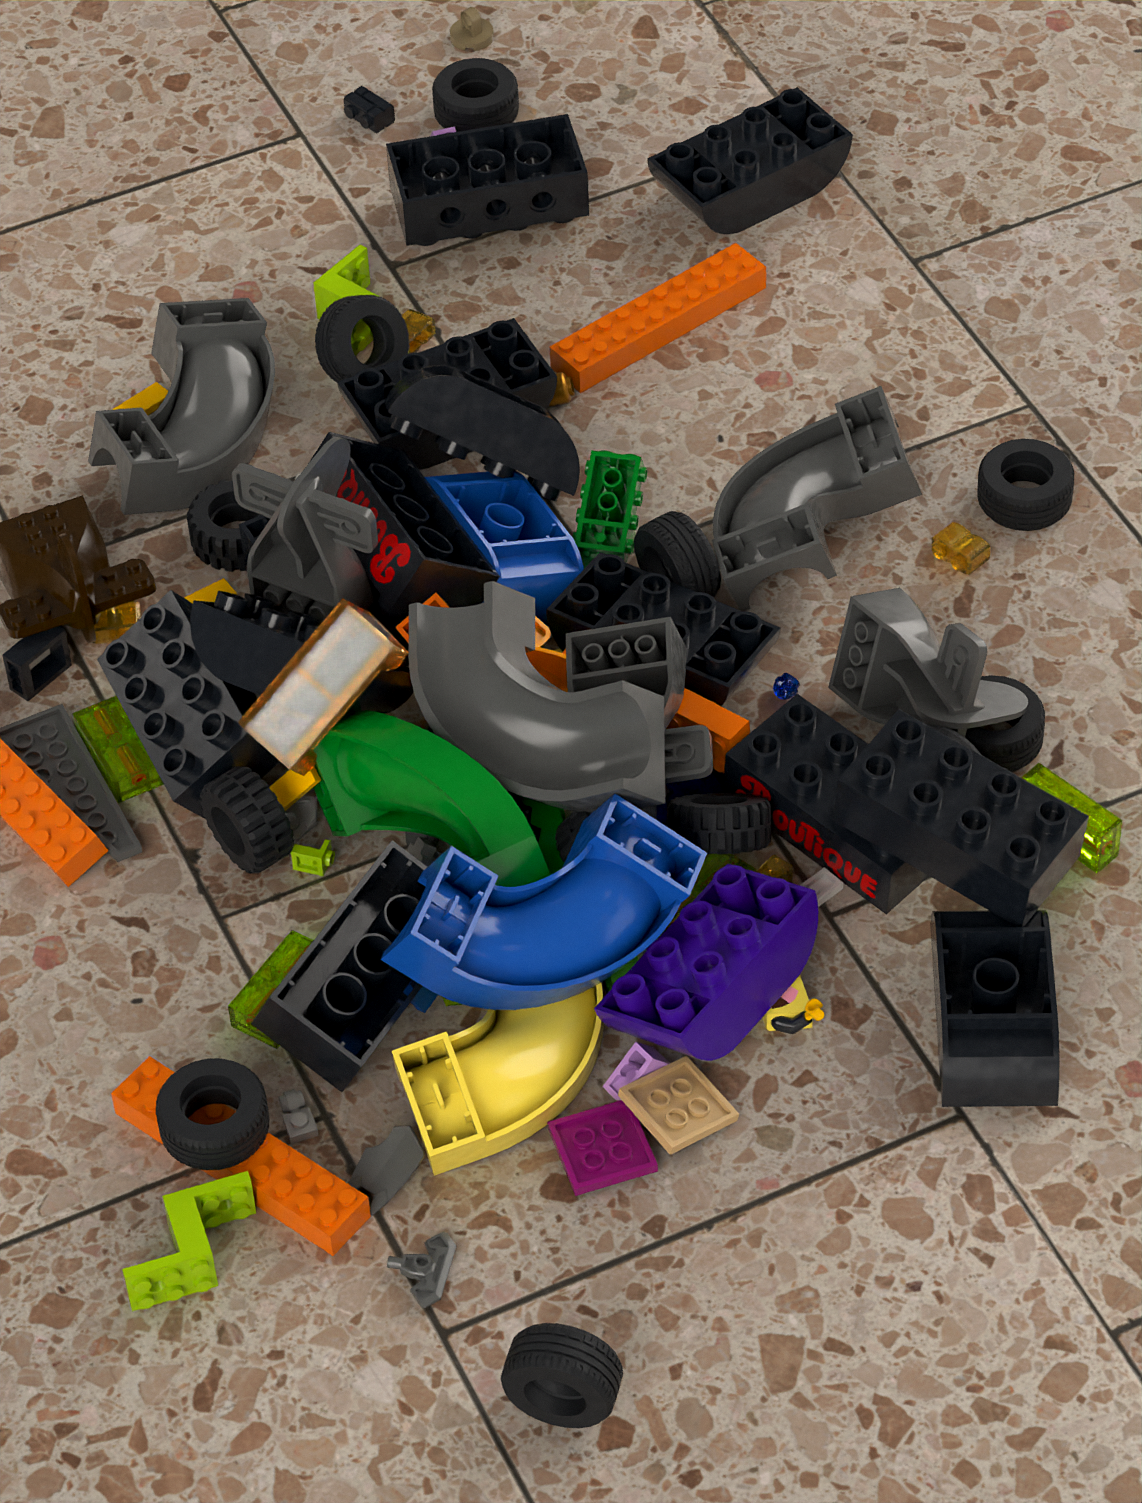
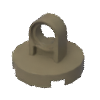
M469 7L460 13V20L452 24L450 28L451 43L454 47L465 51V47L474 48V51H479L488 47L493 41V26L489 21L481 18L474 7Z

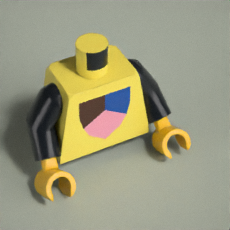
M799 975L762 1018L768 1031L776 1030L795 1034L801 1029L812 1028V1018L816 1021L824 1018V1012L821 1010L823 1004L816 998L808 999L801 976Z

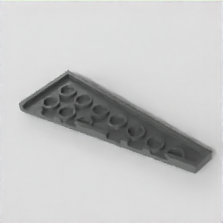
M63 704L0 728V739L97 835L109 850L107 853L117 862L142 853L141 844Z

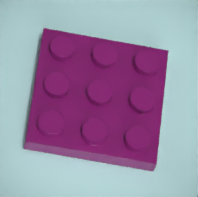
M622 1100L547 1122L548 1131L575 1196L658 1172V1164L641 1124Z

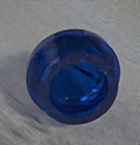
M783 673L775 679L773 690L778 698L787 700L798 693L800 683L792 675Z

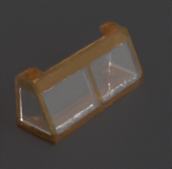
M342 598L238 723L289 770L305 776L315 766L317 755L313 750L329 730L332 729L382 669L391 670L398 668L409 652L370 612Z

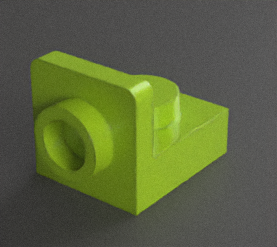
M325 839L321 849L294 844L291 851L293 870L324 876L328 866L331 867L335 859V851H332L331 840Z

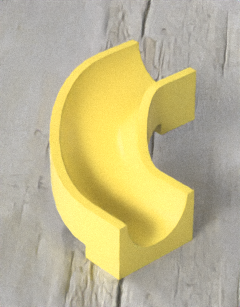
M601 983L563 1001L540 1007L519 1010L488 1009L486 1015L478 1023L459 1033L448 1036L446 1031L392 1050L396 1072L409 1100L434 1176L486 1158L518 1144L545 1127L547 1122L555 1119L574 1100L593 1070L602 1043L604 1023L599 1019L594 1010L603 999Z

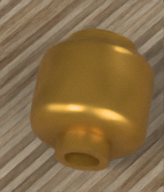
M563 372L555 373L557 375V386L553 399L549 404L550 407L569 403L571 396L575 395L571 377H567Z

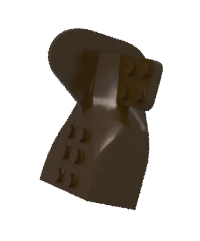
M83 495L54 505H47L42 509L23 513L17 517L0 522V579L11 599L0 604V620L8 635L13 639L24 638L60 625H66L75 629H81L87 643L96 641L94 625L98 623L102 612L149 596L157 589L152 573L141 559H129L124 563L110 567L104 540Z

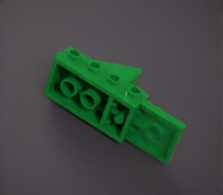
M591 450L590 460H587L585 465L586 482L582 484L580 498L582 499L581 508H578L576 513L577 530L572 535L580 552L584 569L599 552L619 556L624 562H627L628 554H633L635 530H637L639 516L636 515L637 506L641 507L643 501V491H640L641 483L646 482L648 471L644 467L642 457L635 454H617L606 450Z

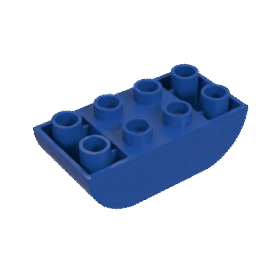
M515 471L512 478H501L490 472L426 476V480L500 577L496 583L534 597L535 616L546 626H549L546 609L584 570L574 539L525 476Z

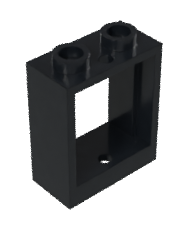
M61 625L24 637L2 654L10 690L26 701H30L72 666L70 649L68 648L66 638L67 633ZM50 649V654L30 670L29 664L46 650Z

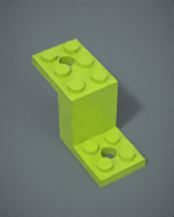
M358 245L313 282L318 319L322 317L327 307L338 299L356 295L378 296L366 289L371 284L366 247ZM361 319L355 325L351 335V346L355 355L363 351L373 341L370 328Z
M248 1171L162 1196L168 1227L176 1253L122 1269L132 1311L148 1309L159 1303L169 1300L175 1301L183 1296L196 1292H205L218 1286L213 1254L205 1228H214L222 1223L244 1219L256 1214L252 1183Z

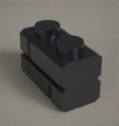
M360 86L354 92L344 96L345 115L349 119L358 121L363 128H369L377 134L385 127L394 123V106L364 86Z

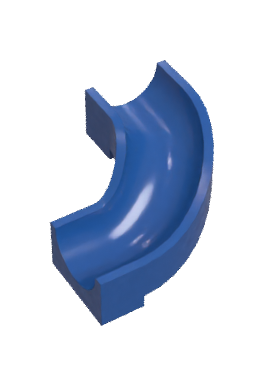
M613 794L582 822L563 867L554 874L527 885L517 887L495 885L498 875L450 846L421 873L418 882L426 886L423 895L409 921L394 942L385 950L381 960L428 990L448 1000L470 1007L489 1010H519L563 1001L605 981L643 952L662 934L674 918L681 902L690 896L707 852L617 794Z

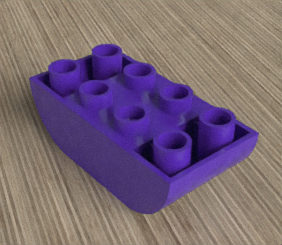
M727 864L714 874L713 880L693 902L681 910L680 916L669 928L647 947L645 954L633 967L614 982L609 993L594 1008L597 1016L609 1028L700 1060L712 1061L724 1057L736 1048L804 969L813 949L818 928L819 912L815 890L787 882L784 879L747 870L738 865Z

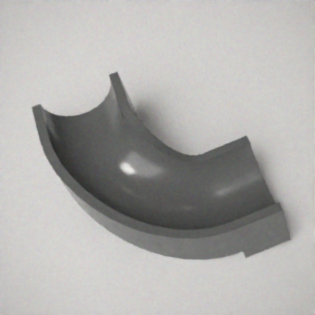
M494 581L484 583V603L457 608L434 607L420 603L409 605L408 657L410 679L415 698L424 718L435 735L448 741L481 764L507 791L556 808L576 812H594L613 794H617L639 809L665 804L664 696L623 680L579 692H564L550 683L533 667L526 655L527 652L535 650V598Z

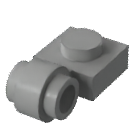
M292 1089L283 1092V1095L279 1096V1102L282 1112H289L282 1115L291 1144L319 1136L310 1107L301 1109L305 1107L302 1091Z

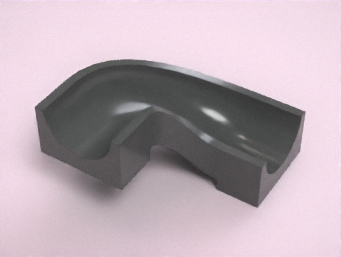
M249 298L159 303L151 354L171 382L165 399L149 417L143 408L96 411L88 462L91 467L117 465L121 484L120 510L123 515L166 512L189 508L190 503L193 499L195 500V496L200 491L204 492L207 486L211 484L216 485L221 480L232 481V472L240 463L249 464L255 455L267 423L275 378V358L272 347L265 336L267 321Z
M882 386L835 403L837 413L805 426L770 445L744 464L722 490L713 516L714 539L712 543L723 580L740 611L743 612L751 609L749 598L753 589L765 578L777 572L792 568H809L821 572L827 579L837 576L824 537V527L826 524L836 520L870 515L922 495L897 429L899 425Z

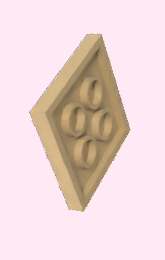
M687 1055L621 1087L618 1092L619 1098L670 1155L736 1122L739 1117V1113Z

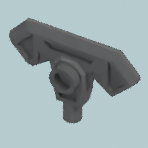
M441 1232L424 1242L429 1255L404 1254L403 1258L389 1256L387 1260V1268L399 1269L401 1275L420 1281L410 1289V1292L422 1308H426L441 1300L456 1250V1244L446 1232Z

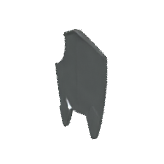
M394 1126L390 1135L381 1144L375 1147H366L348 1181V1184L357 1190L363 1187L374 1194L370 1206L371 1216L377 1213L394 1197L409 1180L424 1158L425 1152L412 1127Z

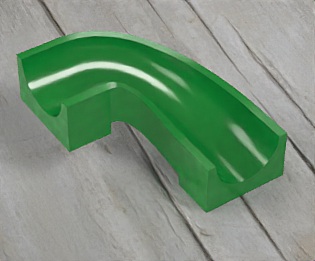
M374 711L347 712L292 737L300 758L309 757L321 778V781L313 789L333 836L348 837L361 830L405 831L429 835L446 842L498 875L495 883L497 886L517 887L527 885L551 875L535 835L513 797L481 764L441 737L410 722Z

